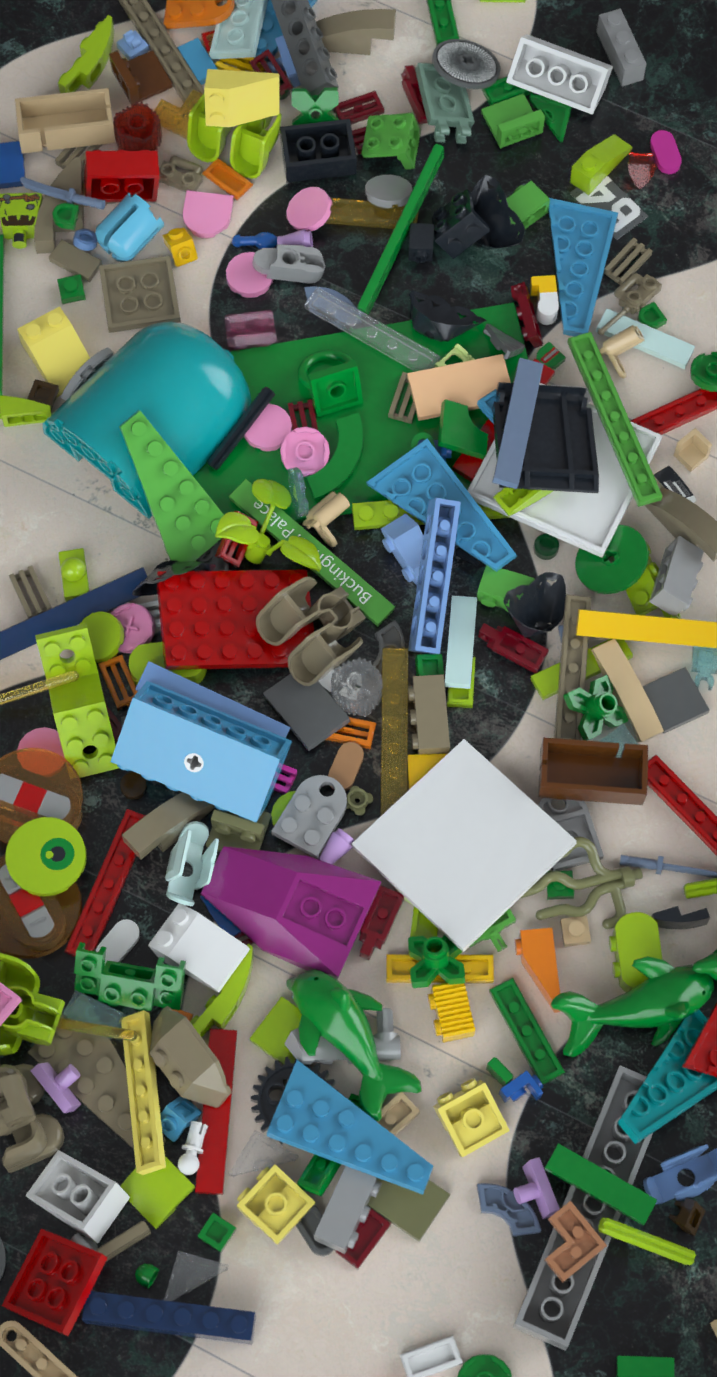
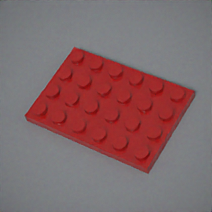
M307 570L189 571L181 575H173L164 581L158 582L157 591L165 669L288 667L290 653L307 636L314 632L313 622L301 628L289 640L275 646L267 643L260 636L256 626V617L278 592L298 580L308 577ZM158 571L157 575H162L167 571ZM307 592L305 599L311 608L310 592Z

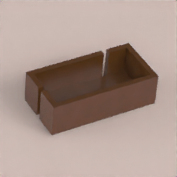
M543 737L540 748L538 798L643 805L647 796L648 745L624 744L621 758H617L619 743Z

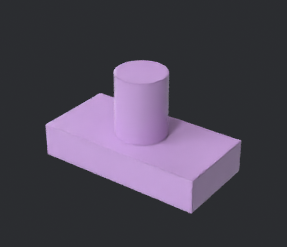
M48 1062L39 1063L31 1070L32 1074L63 1113L73 1112L81 1105L68 1088L80 1077L79 1071L73 1065L69 1064L59 1074L55 1072Z
M540 1157L531 1159L522 1167L528 1184L514 1188V1196L518 1204L535 1199L542 1219H545L555 1214L560 1208Z

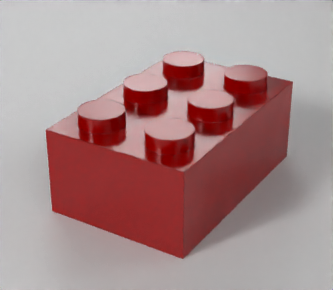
M146 149L140 151H86L84 170L86 197L105 200V202H121L130 193L131 197L136 194L146 202H157L160 176L158 151Z

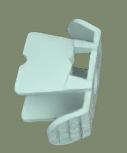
M193 821L184 826L178 837V842L170 853L165 876L166 881L169 882L166 896L175 902L187 906H194V890H198L210 883L219 839L216 838L202 855L204 844L209 836V829L202 822ZM185 862H188L193 869L192 875L189 877L182 876Z

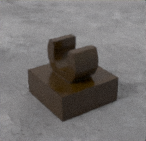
M35 379L27 399L50 405L52 410L59 392V386Z
M687 1197L684 1203L682 1201H675L674 1204L681 1209L678 1216L669 1214V1218L685 1233L695 1236L705 1210L697 1201Z

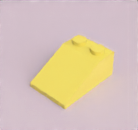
M207 69L204 87L206 126L232 127L279 115V73Z
M59 306L17 329L22 346L44 380L59 386L57 397L62 395L74 374L90 359L71 322Z

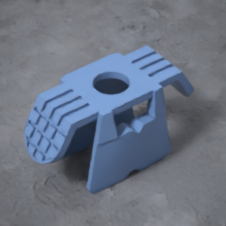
M706 1144L666 1159L661 1163L662 1173L643 1180L646 1193L657 1199V1205L676 1198V1201L685 1200L686 1197H696L707 1191L717 1181V1148L700 1156L709 1148ZM684 1169L690 1170L695 1178L694 1183L688 1187L682 1186L677 1179L678 1173Z

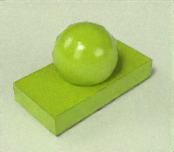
M84 549L58 552L65 601L90 591Z

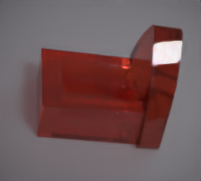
M629 152L627 163L629 175L634 184L641 189L651 180L657 165L654 162L653 153Z

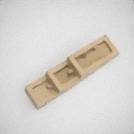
M616 639L609 640L592 648L591 650L602 675H608L614 688L612 694L615 695L619 706L623 707L638 742H643L663 732L662 725L649 698Z

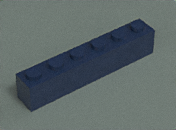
M91 1291L84 1304L82 1320L85 1324L253 1345L256 1313Z

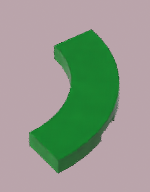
M359 412L336 419L339 438L333 457L321 470L306 477L315 502L325 498L332 491L335 492L341 488L342 484L353 474L359 463L363 448V426Z

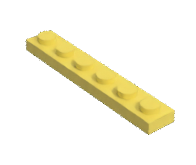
M143 1010L121 1018L136 1173L141 1175L166 1168L155 1062L149 1054L152 1037L150 1013Z

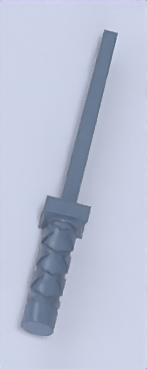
M25 177L20 178L21 183L26 189L65 200L69 204H83L101 210L105 208V200L76 194L73 188L66 191Z
M621 855L620 865L656 869V874L660 875L662 870L717 878L716 871L663 863V856H658V860Z

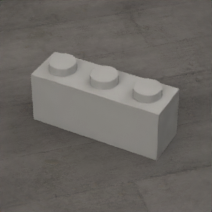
M621 8L600 14L597 34L621 86L642 81L644 79L646 61Z
M678 536L665 549L649 602L673 617L682 610L686 611L693 600L691 594L698 583L696 577L703 566L701 560L704 551Z
M345 1166L316 1229L314 1240L343 1254H346L348 1247L353 1249L359 1233L355 1232L359 1222L365 1223L371 1209L367 1206L371 1196L376 1198L381 1188L382 1182L378 1181L379 1178Z

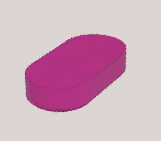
M656 131L650 141V147L656 164L661 172L674 174L680 169L682 161L675 139L668 131Z

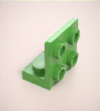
M524 94L482 109V115L500 148L543 133L545 116L541 109L533 112Z
M413 113L369 116L361 153L363 158L397 156L405 169H414L421 128Z

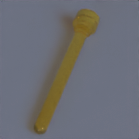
M71 671L0 694V705L78 680L79 674L76 671Z
M19 1006L14 1009L13 1015L17 1013ZM60 1018L57 1029L134 1041L137 1038V1032L134 1030Z

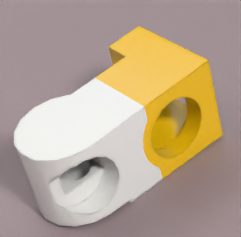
M555 275L531 277L530 294L538 298L537 320L543 325L553 324L557 319L559 307Z

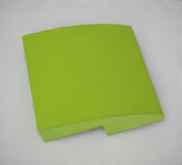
M166 1156V1168L145 1175L136 1173L135 1168L120 1186L130 1197L128 1201L155 1229L195 1189V1186Z

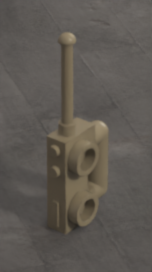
M172 156L169 162L163 161L159 168V183L162 182L167 186H172L184 192L187 190L197 191L203 181L201 175L203 168L178 156ZM176 167L182 168L189 172L183 173L181 171L176 170Z
M638 273L631 275L614 291L615 297L619 299L618 305L622 307V311L604 327L599 329L598 334L604 335V332L624 314L630 312L634 315L636 312L638 313L648 301L661 291L662 284L648 274L644 277ZM638 285L636 290L629 291L633 286Z

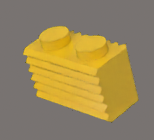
M448 983L432 985L431 994H427L430 1010H436L437 1019L433 1020L436 1036L441 1035L443 1043L473 1037L475 1035V1027L465 984L449 985Z

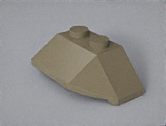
M168 1006L163 1008L153 1022L149 1054L181 1097L212 1107H220L232 1091L230 1086L226 1084L225 1074L219 1060L187 1017L177 1011H173Z

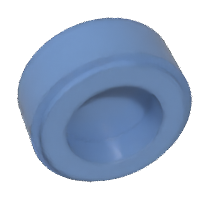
M88 229L77 230L74 234L73 244L78 249L84 251L94 250L97 246L96 234Z

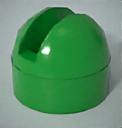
M151 1264L140 1265L135 1272L137 1282L149 1289L158 1275L159 1268Z

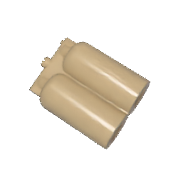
M632 325L605 340L603 347L599 351L601 356H609L616 372L624 379L627 377V374L618 355L645 340L640 329Z
M332 491L306 513L307 519L303 521V525L307 526L308 529L314 527L327 545L335 547L337 541L327 528V525L350 507V503L343 494H336Z

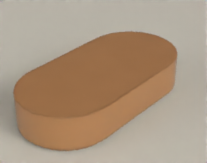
M355 742L344 743L339 748L328 776L337 780L345 791H348L353 786L364 759L362 747Z

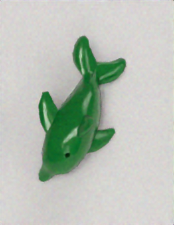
M647 956L634 960L632 966L648 977V979L609 1001L597 1005L579 993L572 991L560 993L553 998L551 1006L553 1009L563 1012L572 1021L570 1036L563 1049V1055L575 1057L583 1053L594 1041L603 1025L632 1028L658 1027L651 1045L658 1047L671 1037L683 1019L697 1012L710 999L714 990L713 979L708 974L694 972L692 970L693 964L673 967L662 959Z
M307 970L297 977L289 978L286 981L288 989L292 992V998L302 1014L298 1027L300 1044L308 1056H315L320 1037L322 1036L354 1064L363 1075L359 1092V1107L362 1111L379 1122L382 1118V1105L388 1094L422 1092L421 1081L414 1074L399 1067L379 1063L373 1034L363 1010L382 1011L383 1006L381 1003L367 994L347 989L336 978L318 970Z

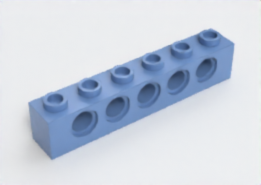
M434 498L428 502L408 647L410 652L440 654L461 504L459 501Z

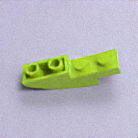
M110 15L103 21H100L96 25L95 30L82 40L80 44L81 57H78L69 71L63 73L59 78L58 86L60 93L76 92L81 85L90 89L103 72L114 41L113 20Z
M250 944L247 945L250 950L223 986L219 995L216 996L214 994L205 1004L206 1010L200 1017L196 1015L190 1021L202 1038L213 1025L219 1029H224L240 1006L246 993L253 967L254 952L253 946Z

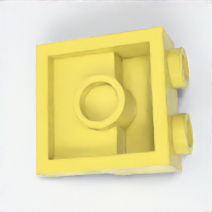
M475 1078L461 1084L462 1090L454 1095L452 1092L442 1094L437 1098L438 1103L433 1106L444 1129L448 1132L462 1158L510 1131L486 1083L482 1080L476 1082Z
M275 1164L271 1169L266 1167L256 1178L259 1182L252 1189L247 1187L237 1198L239 1201L237 1209L278 1245L311 1210L316 1202Z

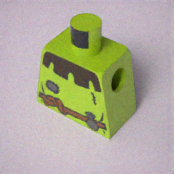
M41 193L0 194V221L5 239H12V246L14 248L23 249L27 246V239H34L36 219L43 201Z

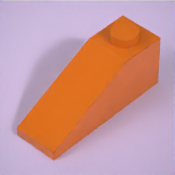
M552 928L520 930L519 939H515L516 955H521L522 965L552 1008L551 1002L553 998L560 994ZM552 1008L554 1013L560 1012L559 1010Z

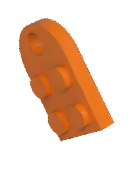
M167 0L164 17L165 28L177 29L219 24L231 15L235 1ZM221 1H227L226 4L217 6Z

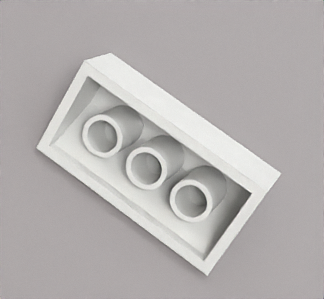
M526 34L520 39L506 82L593 114L606 88L613 66Z

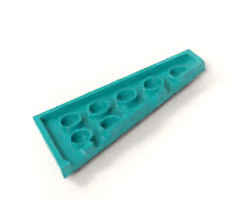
M700 1010L682 1021L617 1122L634 1144H637L717 1090V1077L682 1067L707 1021V1018Z

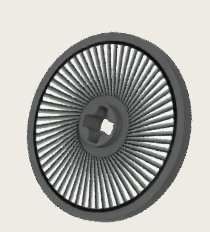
M462 39L446 40L436 46L432 55V62L436 71L444 79L459 87L467 89L487 88L498 80L500 74V64L497 58L488 49L472 41Z

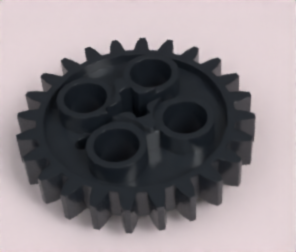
M285 1057V1065L282 1066L277 1060L274 1061L275 1069L272 1070L266 1066L267 1077L258 1075L261 1085H253V1090L258 1095H253L250 1099L252 1102L258 1103V1105L251 1107L252 1113H260L255 1118V1123L264 1122L261 1127L262 1133L268 1130L280 1100L273 1101L270 1099L269 1094L276 1089L284 1092L283 1080H289L297 1059H295L294 1063H290L289 1058ZM317 1063L313 1068L310 1067V1064H304L330 1086L333 1087L335 1085L334 1079L326 1081L329 1075L328 1070L322 1073L319 1072L320 1063Z

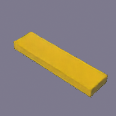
M386 954V983H411L410 969L419 961L410 957L409 954ZM458 955L454 958L464 964L465 983L494 982L493 955ZM439 975L432 981V983H447Z

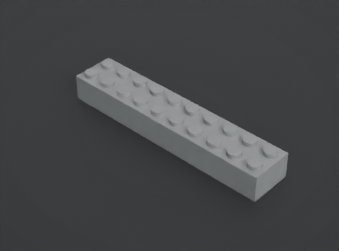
M620 1065L582 1157L633 1185L652 1134L634 1144L617 1122L646 1079V1076ZM573 1185L570 1186L562 1207L571 1201L607 1246L562 1283L545 1262V1258L565 1243V1240L553 1227L513 1326L515 1329L564 1351L569 1346L611 1240V1236L598 1231L599 1221L603 1217L618 1221L621 1215L620 1212Z

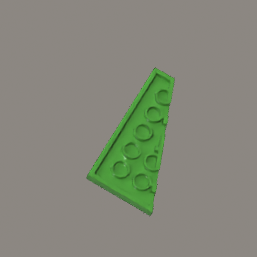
M138 410L124 421L119 428L133 460L136 473L142 484L145 497L169 559L178 562H193L222 539L216 538L215 534L217 525L224 514L148 419Z

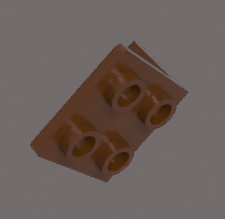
M118 50L109 54L111 70L131 105L173 87L170 78L154 51H149L128 61L126 58L122 59Z

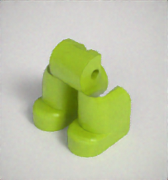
M205 92L189 113L187 144L190 152L196 158L205 162H214L224 150L226 137L234 126H206ZM281 113L277 115L269 131L265 129L269 126L273 116L240 124L234 130L231 139L230 163L233 169L243 177L257 178L265 169L269 154L275 146L280 133Z
M0 953V983L17 994L22 1000L18 1005L17 1013L9 1015L0 1026V1055L16 1053L22 1039L35 1044L50 1046L65 1002L61 999L38 994L40 978L30 965L16 957Z

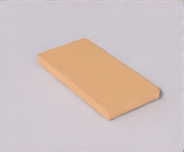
M503 354L407 373L418 421L440 417L441 403L445 399L468 406V411L480 409L477 405L478 400L497 389L498 382L511 383Z

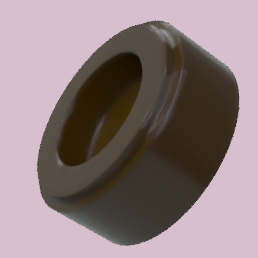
M131 772L121 779L120 788L126 798L136 800L146 793L147 784L141 774Z

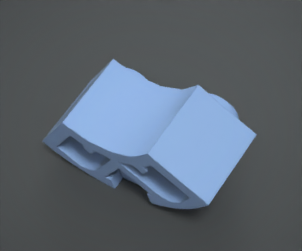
M404 514L381 528L385 538L382 540V543L389 553H393L403 568L401 571L404 578L409 583L413 581L417 585L424 535L419 525L407 514Z

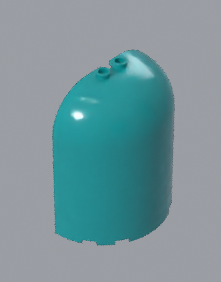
M159 322L141 329L43 423L42 428L47 437L78 462L84 458L108 477L113 490L145 517L150 519L153 515L119 426L140 410L193 476L207 463L251 405V395L243 373L234 362V357L228 350L223 349L210 336L190 325L179 322Z

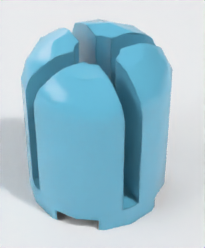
M128 193L97 226L95 234L98 243L109 255L113 253L112 258L117 261L128 262L132 261L164 227V222L161 217L158 220L155 219L149 209L151 206L136 194L131 197L130 193Z

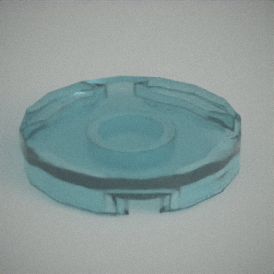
M297 467L289 468L288 481L297 517L307 516L309 508L308 500L305 498L306 487L302 472Z

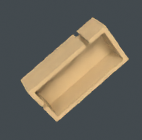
M109 88L15 99L18 136L22 154L43 151V147H47L49 151L116 143Z

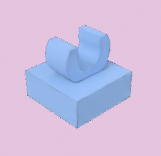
M129 30L123 34L122 39L117 41V48L128 60L149 52V45L136 31Z

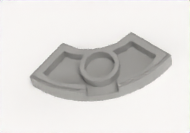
M107 347L85 362L71 378L61 398L66 401L113 356L114 352Z

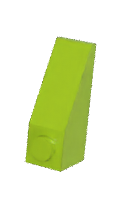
M616 135L610 136L587 150L572 166L570 183L587 195H590L632 150V146Z

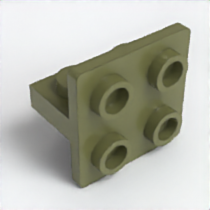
M214 810L211 817L212 829L206 847L208 848L217 838L219 839L217 852H221L223 846L260 850L271 820V814L263 811L257 823L240 818L229 811Z

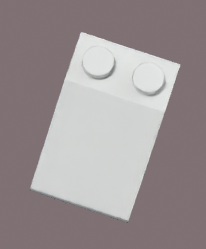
M180 903L148 945L158 958L164 957V962L168 965L179 967L181 960L186 961L185 974L218 993L250 950L248 946L203 915Z
M59 1150L25 1195L75 1231L97 1244L130 1198L116 1182Z

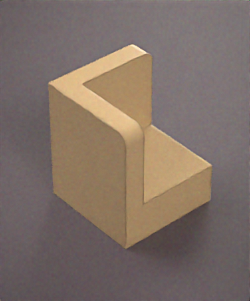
M694 428L677 442L673 456L692 472L708 459L712 444Z

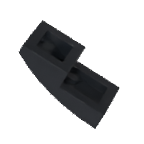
M678 906L653 913L651 916L657 922L659 928L665 929L696 928L707 925L710 919L707 908L681 915Z

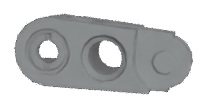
M277 245L276 248H262L256 251L252 261L255 270L261 272V274H267V279L301 283H315L319 281L325 269L321 252L316 248L301 245Z

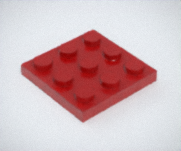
M41 1229L2 1306L69 1336L108 1257L100 1252Z

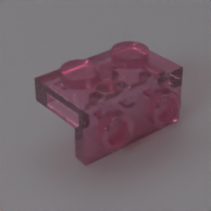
M272 310L225 315L228 347L244 349L247 345L254 344L265 347L273 342H277Z

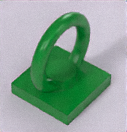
M322 350L309 355L300 364L298 379L304 387L311 390L314 412L317 417L364 403L358 365L348 354L338 350ZM322 360H337L343 363L307 374L313 364Z

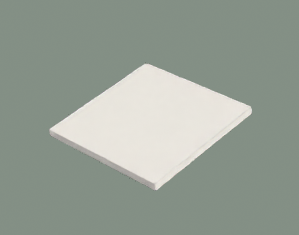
M587 403L586 408H591L599 471L598 493L553 491L532 505L508 516L493 499V496L504 489L500 488L499 484L492 483L497 462L494 440L467 490L476 503L603 558L633 498V494L595 406ZM631 422L648 464H650L663 435Z
M463 739L352 843V847L464 952L577 843L567 831Z

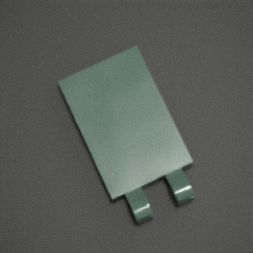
M418 63L415 71L428 125L435 126V142L445 143L444 135L450 134L449 127H456V142L466 144V136H471L470 128L474 124L466 88L454 85L444 79L436 71L433 64Z

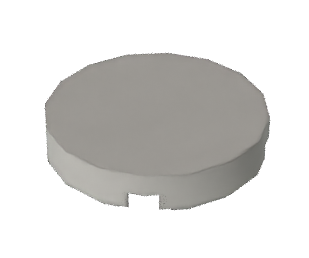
M395 175L376 176L368 180L365 185L367 200L382 208H392V205L397 204L398 207L404 206L412 193V185L408 180Z

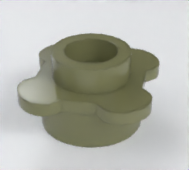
M352 786L347 795L346 809L350 808L355 811L357 816H362L365 814L367 805L372 803L373 796L358 786Z

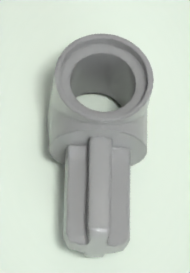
M382 1008V1011L376 1012L378 1033L373 1036L378 1060H401L400 1035L394 1032L393 1011L389 1008Z

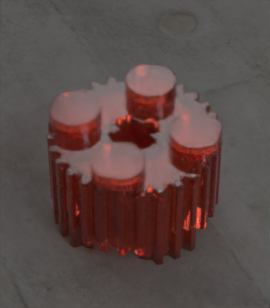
M136 102L130 108L127 106L126 110L122 109V112L115 113L116 117H114L113 125L119 150H158L162 142L161 121L159 115H156V111H153L148 106V103L144 105L143 102L140 104Z

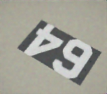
M608 176L590 195H587L579 188L570 192L581 205L618 212L613 237L616 240L649 217Z

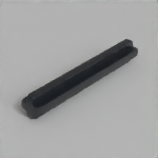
M264 387L209 458L207 464L211 468L218 470L275 396V393L270 388Z

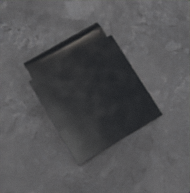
M498 382L496 402L493 403L492 407L496 458H498L513 383ZM539 385L517 489L582 493L599 492V471L591 408H586L588 398L584 397L587 388ZM499 485L500 488H511V487Z

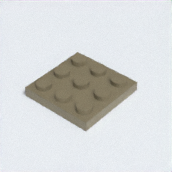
M170 255L99 266L109 333L145 328L159 322L181 323Z

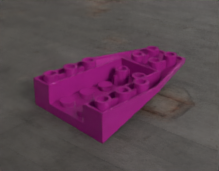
M223 846L214 865L210 883L204 886L201 895L262 951L306 971L318 970L338 980L377 894L381 881L306 855Z

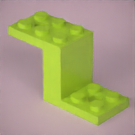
M86 623L35 635L70 780L118 769L117 764L111 762L116 744ZM63 650H72L74 652L72 657L65 659L60 656ZM88 745H93L97 748L91 754L84 753L83 749Z

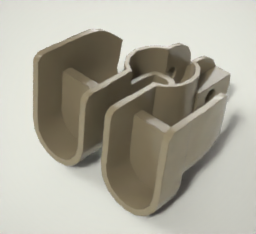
M304 577L278 592L256 617V626L260 636L267 643L275 646L289 640L301 628L316 619H319L324 627L307 636L288 657V668L291 675L298 683L304 686H311L324 678L332 669L342 664L363 643L361 637L346 648L342 647L337 640L350 633L366 618L359 606L353 609L346 600L349 593H346L342 586L331 593L322 595L310 608L305 596L317 584L316 580L312 577Z
M8 1064L0 1065V1136L13 1133L16 1141L15 1145L6 1148L2 1157V1163L9 1173L51 1157L60 1150L64 1142V1131L58 1120L51 1115H36L33 1105L41 1100L45 1089L31 1072L34 1066L28 1064L15 1066Z

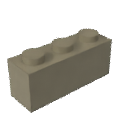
M444 674L413 676L412 685L408 686L409 701H414V709L410 710L411 725H416V734H412L413 749H418V755L448 754L450 752Z

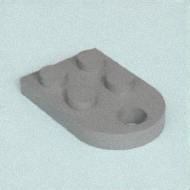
M325 775L312 776L304 780L273 827L272 835L318 859L330 835L334 832L346 811L347 796L343 786L334 778ZM330 785L334 788L335 792L329 797L323 796L320 793L321 787Z
M541 799L538 806L573 838L584 837L594 843L600 860L603 859L604 855L585 801L562 799L566 806L561 810H557L551 805L553 799ZM582 847L575 848L567 857L560 859L551 868L552 871H561L590 863L586 850Z

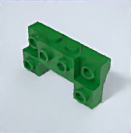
M79 943L75 958L74 974H76L74 991L99 996L98 1002L107 1003L111 1006L131 1007L138 1011H151L153 1006L163 1008L168 1006L171 1009L180 1010L184 996L186 961L181 960L178 967L164 964L165 958L159 957L156 969L108 960L105 964L106 947L101 946L99 952L85 950V943Z

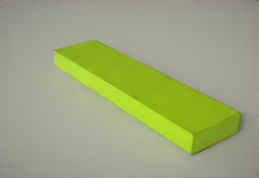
M612 638L588 649L585 680L602 673L591 649L612 640ZM616 639L628 660L631 659L633 653L626 641ZM560 663L531 676V681L542 700L558 692Z

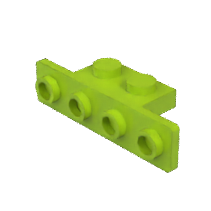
M647 544L648 550H649V554H651V549H650L649 545ZM650 555L643 575L635 584L626 589L634 611L639 615H646L658 608L649 602L659 571V567L655 562H652ZM661 609L664 617L681 618L679 613L673 617Z

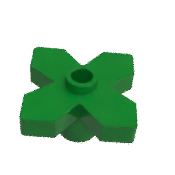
M337 87L323 88L319 95H311L306 88H293L291 90L292 106L301 112L292 120V125L339 120L330 113L339 104Z
M608 675L590 682L589 693L579 687L563 695L570 710L583 714L578 730L585 741L601 735L603 724L613 729L628 722L623 707L618 706L617 699L612 694L614 688Z
M444 935L442 938L430 937L427 939L425 936L408 938L409 955L419 961L410 969L412 988L429 987L437 975L443 978L449 985L464 984L466 982L464 964L454 959L462 951L448 937Z

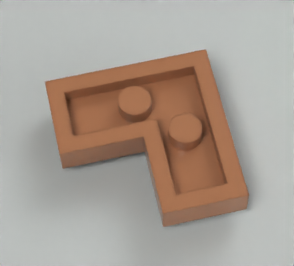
M571 1201L548 1219L565 1240V1243L545 1258V1262L563 1283L606 1248L607 1245Z

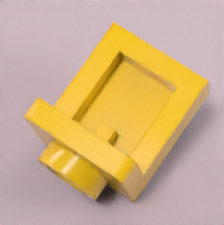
M184 227L174 228L169 233L162 235L164 244L171 252L176 267L198 259L193 239Z

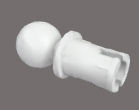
M191 1121L186 1144L182 1145V1149L186 1150V1153L178 1160V1168L185 1175H192L199 1168L197 1154H203L201 1148L206 1130L208 1129L206 1124L202 1126V1123L197 1121Z

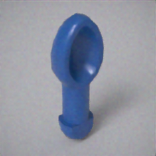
M261 232L256 236L235 235L232 238V244L235 247L255 245L259 249L274 248L277 246V237L268 232Z

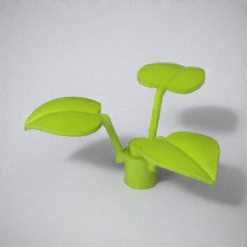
M258 479L251 488L253 495L259 501L270 504L260 532L256 530V526L251 525V521L247 516L237 512L226 513L217 525L216 538H227L248 545L244 556L251 563H262L266 554L271 556L273 551L281 547V552L290 560L318 572L321 570L319 552L309 540L299 536H290L288 541L283 539L271 547L270 539L264 535L275 506L287 509L291 504L289 491L275 481Z

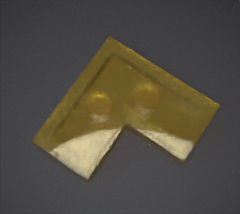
M193 89L181 108L161 99L149 118L151 122L187 140L189 113L203 94Z

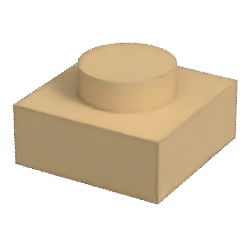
M587 916L560 919L564 947L591 943Z

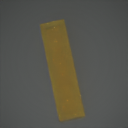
M330 198L332 200L331 214L325 223L394 229L405 205L398 207L397 204L392 205V208H382L369 201ZM417 213V215H416V217H415L413 223H417L418 213Z

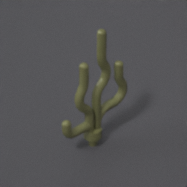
M574 837L577 844L561 859L567 857L575 848L582 847L586 850L590 865L596 875L582 879H573L565 873L551 871L544 874L521 898L543 891L551 882H559L574 890L597 886L591 891L583 905L577 907L568 904L551 906L538 910L536 918L538 920H545L559 915L583 917L592 911L602 895L611 893L616 914L614 917L605 919L602 925L605 929L615 928L619 919L626 915V907L621 890L633 887L635 880L643 878L640 868L632 870L630 866L614 870L606 869L600 861L594 843L584 837Z

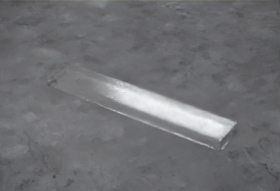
M319 287L315 289L304 304L306 310L415 372L435 368V364L440 361L438 354Z

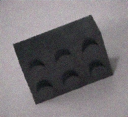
M350 119L280 127V144L286 183L357 175V158Z

